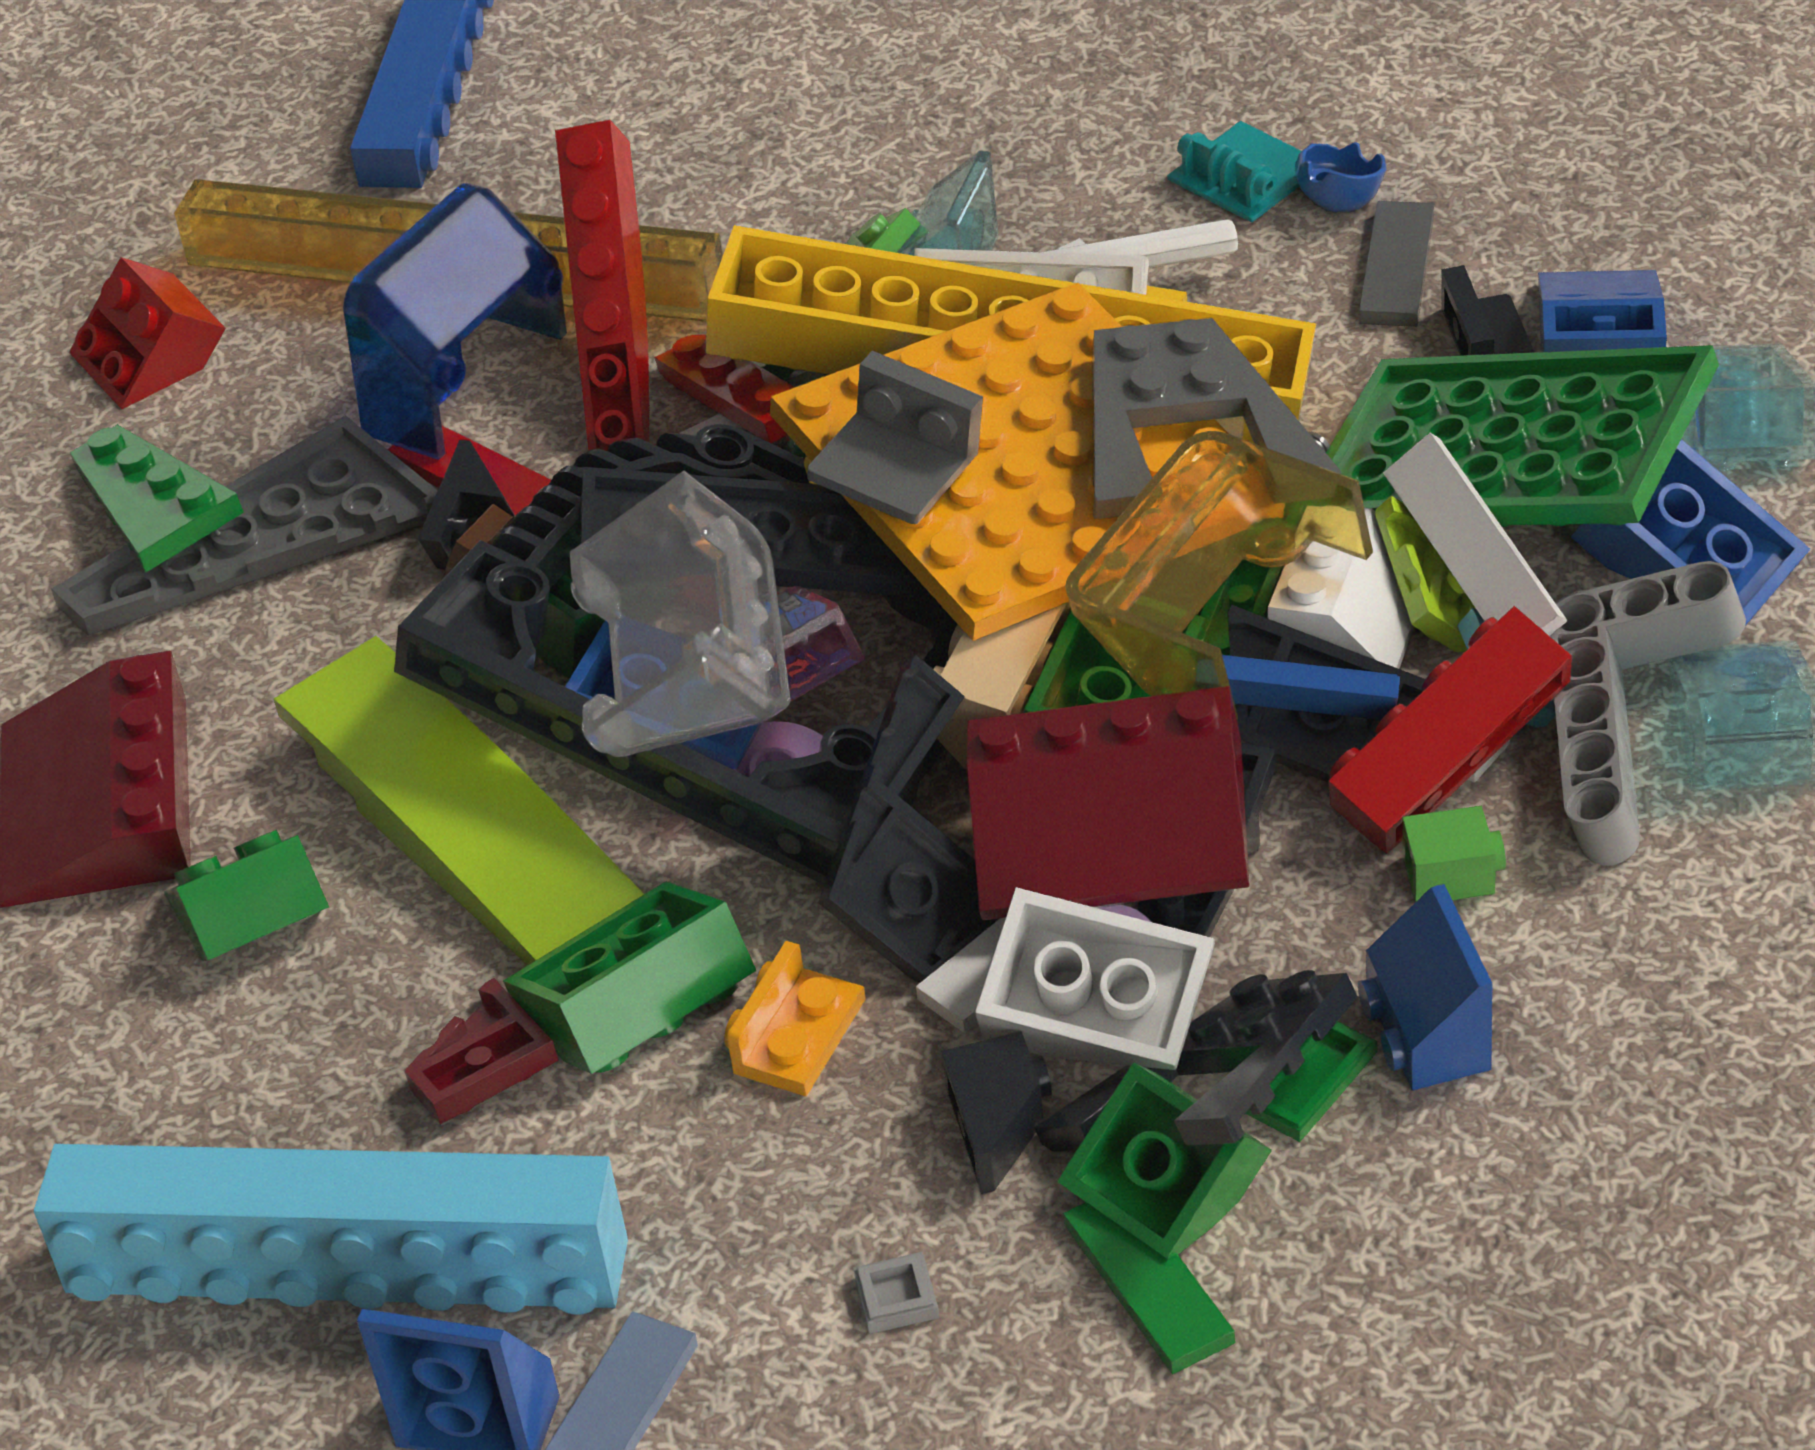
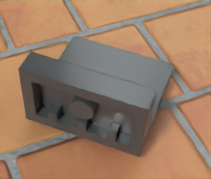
M871 351L859 365L857 412L808 465L807 479L905 522L917 524L978 455L983 396Z

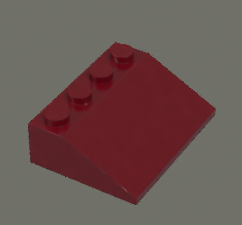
M171 650L110 660L1 724L0 908L175 879L174 873L191 866L186 697Z
M1230 686L968 720L967 770L979 909L982 920L1006 918L1016 887L1090 907L1250 887L1241 738Z

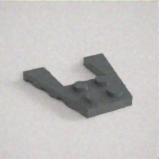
M1213 318L1187 319L1178 322L1139 326L1128 325L1120 328L1094 330L1092 345L1094 519L1156 513L1158 491L1133 428L1243 416L1278 499L1338 492L1341 479L1340 469Z

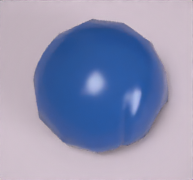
M1357 142L1351 143L1342 149L1329 144H1309L1299 153L1295 163V177L1304 195L1318 207L1331 212H1354L1371 202L1377 194L1387 170L1383 154H1376L1372 160L1368 161L1362 155L1360 145Z

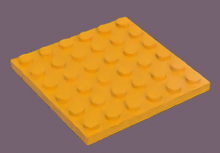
M1078 282L884 354V356L983 396L978 455L917 524H910L842 495L972 641L1287 513L1289 498H1277L1266 470L1213 419L1133 428L1158 491L1156 513L1094 519V440H1092V345L1094 330L1120 328L1122 326ZM860 363L771 396L770 416L811 461L818 456L856 414Z

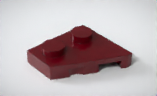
M495 978L485 982L478 990L482 1004L466 1021L463 1018L454 1016L439 1032L437 1041L431 1047L424 1049L404 1070L411 1091L440 1125L460 1114L470 1111L474 1106L519 1082L529 1079L533 1074L559 1061L553 1040Z

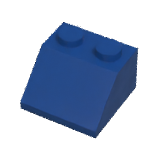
M1445 884L1434 886L1420 897L1366 950V979L1358 981L1359 998L1366 1018L1369 1021L1380 1019L1384 1030L1380 1033V1039L1387 1065L1391 1071L1403 1069L1412 1091L1492 1070L1493 983Z

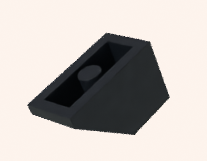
M1022 1031L941 1051L946 1091L981 1194L993 1192L999 1186L1036 1134L1034 1127L1044 1121L1042 1098L1052 1095L1051 1082L1045 1060L1042 1055L1030 1056Z

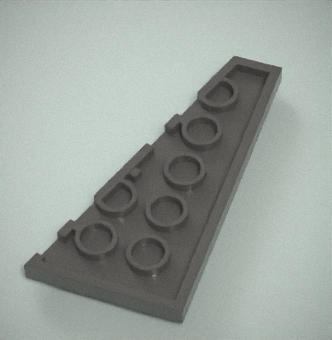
M345 415L226 485L225 487L237 493L244 513L150 571H144L136 553L133 550L131 551L126 544L53 587L51 590L57 607L89 636L423 525L438 490Z

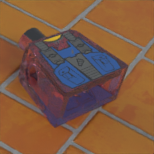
M800 586L789 587L763 603L750 606L743 614L722 625L718 630L729 665L758 719L865 659L839 605Z

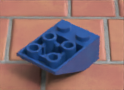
M1656 270L1538 272L1541 352L1666 347L1667 334L1664 297Z

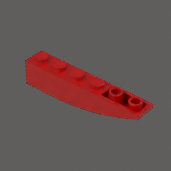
M611 120L555 130L588 451L592 449L607 451L609 445L613 442L628 438H639L649 442L650 399L646 299L630 141Z

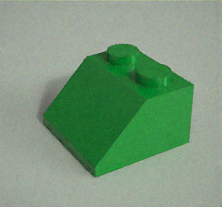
M1133 1062L1057 1182L1170 1260L1176 1253L1179 1255L1215 1226L1241 1200L1272 1149L1245 1131V1134L1236 1143L1186 1145L1174 1120L1192 1106L1197 1099L1165 1077Z

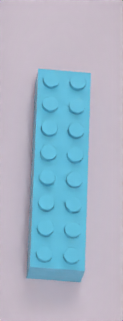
M54 1144L33 1211L65 1293H73L77 1297L88 1301H102L108 1298L110 1294L141 1295L147 1300L156 1303H170L176 1300L178 1296L210 1297L212 1300L225 1305L241 1304L247 1298L279 1299L281 1302L294 1307H306L313 1304L316 1300L348 1301L350 1304L364 1309L378 1308L385 1302L417 1303L426 1309L434 1311L450 1309L454 1304H481L504 1313L517 1312L524 1306H554L569 1314L582 1315L591 1312L594 1308H616L628 1243L609 1156Z

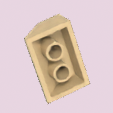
M1073 600L974 641L959 625L956 626L949 645L948 662L945 667L937 665L933 670L961 692L965 698L937 739L967 772L968 720L1024 713L1029 698L1070 613Z

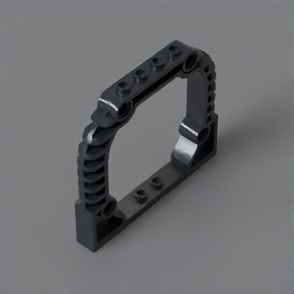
M726 424L706 426L698 431L696 436L664 433L657 439L656 445L639 438L623 439L610 444L607 451L592 449L576 458L574 465L565 466L552 477L551 482L534 495L532 502L514 516L512 523L494 537L491 545L480 540L399 624L397 631L395 673L822 885L825 884L887 708L886 705L867 727L858 724H841L830 728L822 737L818 753L787 760L761 761L752 774L747 777L674 741L666 735L660 734L619 714L609 707H605L534 672L536 656L534 646L540 643L544 636L549 590L580 556V505L583 467L812 484L807 479L804 466L805 459L740 428ZM883 594L891 608L904 617L929 629L933 647L924 657L923 661L932 669L937 665L945 667L949 660L948 650L950 641L958 625L935 598ZM938 739L935 740L898 795L910 806L916 800L919 782L931 770L942 752L946 750Z

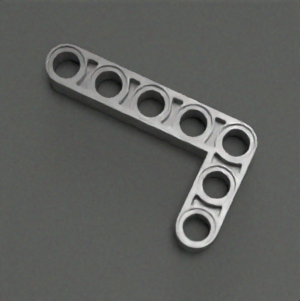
M1712 561L1694 563L1572 593L1562 597L1555 603L1567 619V622L1551 634L1550 637L1572 655L1570 683L1554 697L1564 808L1582 853L1590 861L1597 864L1613 866L1624 862L1634 854L1640 841L1622 670L1720 647L1731 643L1741 635L1745 628L1746 618L1728 568L1721 563Z

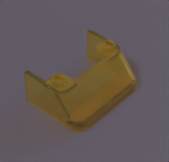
M1206 431L1195 434L1178 447L1069 574L1065 589L1071 610L1076 618L1146 693L1152 696L1230 686L1221 649L1183 634V630L1243 559L1264 567H1279L1298 559L1309 545L1315 541L1367 560L1373 553L1359 481L1224 432ZM1233 700V705H1234V710H1235V714H1236V719H1238L1237 712H1236V708H1235V704H1234V700Z

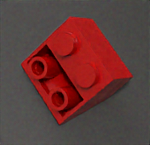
M120 257L110 277L104 282L101 294L84 325L78 330L75 342L69 353L119 408L124 409L204 369L226 327L173 273Z

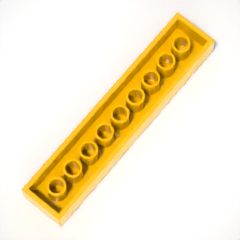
M734 225L707 298L706 353L730 357L735 360H748L788 367L793 370H806L830 375L861 363L871 351L884 355L1075 283ZM1080 284L1122 327L1178 322L1187 319L1213 318L1299 420L1316 323ZM1243 416L1215 419L1240 445L1256 448Z

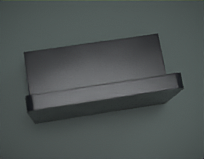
M1464 265L1441 269V310L1460 356L1534 353L1510 295L1502 294L1478 299Z

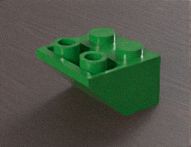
M274 830L234 847L233 849L238 860L221 867L217 856H214L174 873L178 886L164 891V894L202 961L213 959L329 908L298 835L281 840L278 831Z

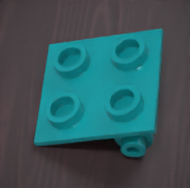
M1239 121L1214 141L1209 140L1206 135L1200 132L1192 135L1189 133L1184 134L1177 145V151L1182 155V164L1167 175V180L1252 223L1299 187L1295 177V163L1301 150L1245 122Z

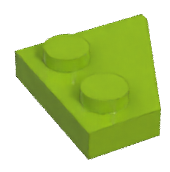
M1391 496L1376 508L1375 516L1411 624L1421 630L1428 638L1437 640L1454 652H1465L1467 647L1457 625L1475 606L1405 504Z

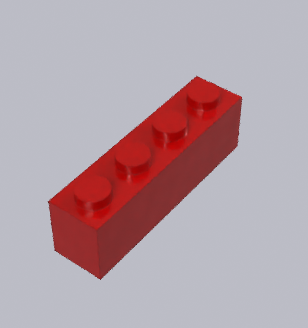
M1513 606L1499 620L1491 617L1483 622L1469 639V649L1453 664L1446 660L1435 667L1425 679L1422 685L1423 692L1407 707L1403 704L1393 707L1376 728L1377 735L1360 751L1356 747L1351 748L1332 767L1329 773L1331 778L1329 780L1330 805L1386 854L1402 842L1403 817L1434 812L1570 683L1572 655L1517 607Z

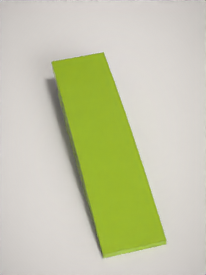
M376 635L273 698L278 716L314 748L318 766L354 797L358 812L527 965L644 895L602 849L515 762L446 697L395 673L396 652Z

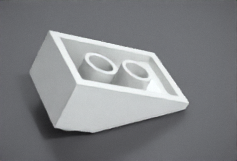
M1016 887L975 1011L983 1040L1022 1031L1029 1052L1038 1055L1130 1066L1135 1062L1143 1067L1176 1070L1215 945L1214 938Z

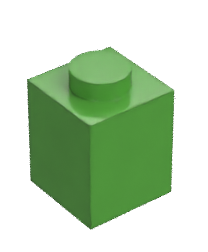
M1482 805L1403 817L1402 858L1415 902L1431 887L1445 884L1452 900L1495 894L1496 871H1502L1506 868L1505 849L1500 831L1489 832Z

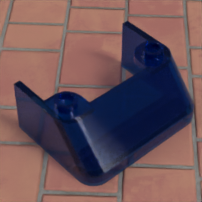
M467 182L459 185L353 278L346 291L343 312L360 425L365 432L376 440L438 460L446 454L439 405L462 385L465 378L466 365L462 356L461 342L485 319L490 318L561 340L567 334L562 293L563 274L560 270L558 259L492 190Z

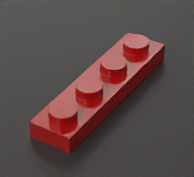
M705 334L683 337L673 344L672 349L654 357L658 372L670 384L769 443H774L788 436L770 416L771 396L795 388L793 385L751 361L735 360L730 357L707 354Z

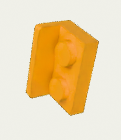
M785 941L774 960L767 961L761 967L756 979L755 990L743 1009L735 1010L728 1020L724 1034V1044L729 1048L733 1074L807 1097L866 1000L864 986L805 969L803 967L800 945Z

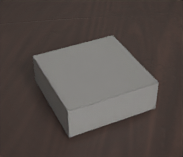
M923 1252L853 1267L869 1334L940 1318Z

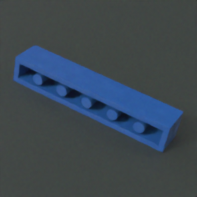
M404 0L350 147L359 187L422 188L427 172L437 169L439 162V137H447L449 134L450 105L460 102L462 92L460 76L462 71L471 70L473 60L471 44L473 39L482 38L484 26L482 12L484 8H491L494 0Z

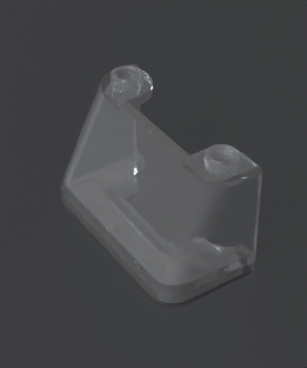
M683 471L570 552L571 575L573 579L571 592L573 597L583 610L591 614L596 613L609 624L615 700L605 694H597L583 705L582 711L584 737L597 751L608 753L614 757H625L764 723L788 707L790 704V692L773 559L764 537L749 520L687 472Z

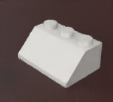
M1311 501L1269 603L1268 619L1399 669L1415 626L1411 624L1375 516V511L1372 508L1351 506L1341 501Z

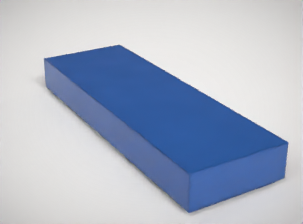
M1206 653L1202 657L1199 690L1230 686L1234 704L1382 720L1397 705L1400 677L1397 674Z

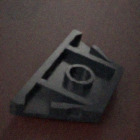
M1231 605L1228 611L1227 623L1230 656L1397 674L1400 677L1397 705L1403 704L1405 707L1423 692L1422 685L1425 679L1237 606ZM1234 704L1241 743L1275 749L1277 763L1328 783L1331 779L1329 773L1337 760L1351 748L1356 747L1359 751L1364 748L1377 735L1376 728L1381 721Z

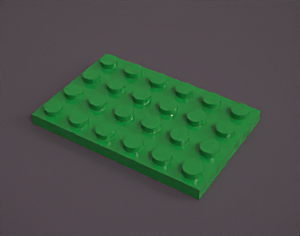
M1713 345L1381 359L1326 452L1341 471L1339 490L1336 493L1320 494L1318 501H1341L1351 506L1372 508L1375 512L1376 508L1391 496L1403 502L1383 472L1431 432L1441 439L1501 527L1510 525L1564 526L1568 524L1623 525L1626 523H1639L1719 366Z

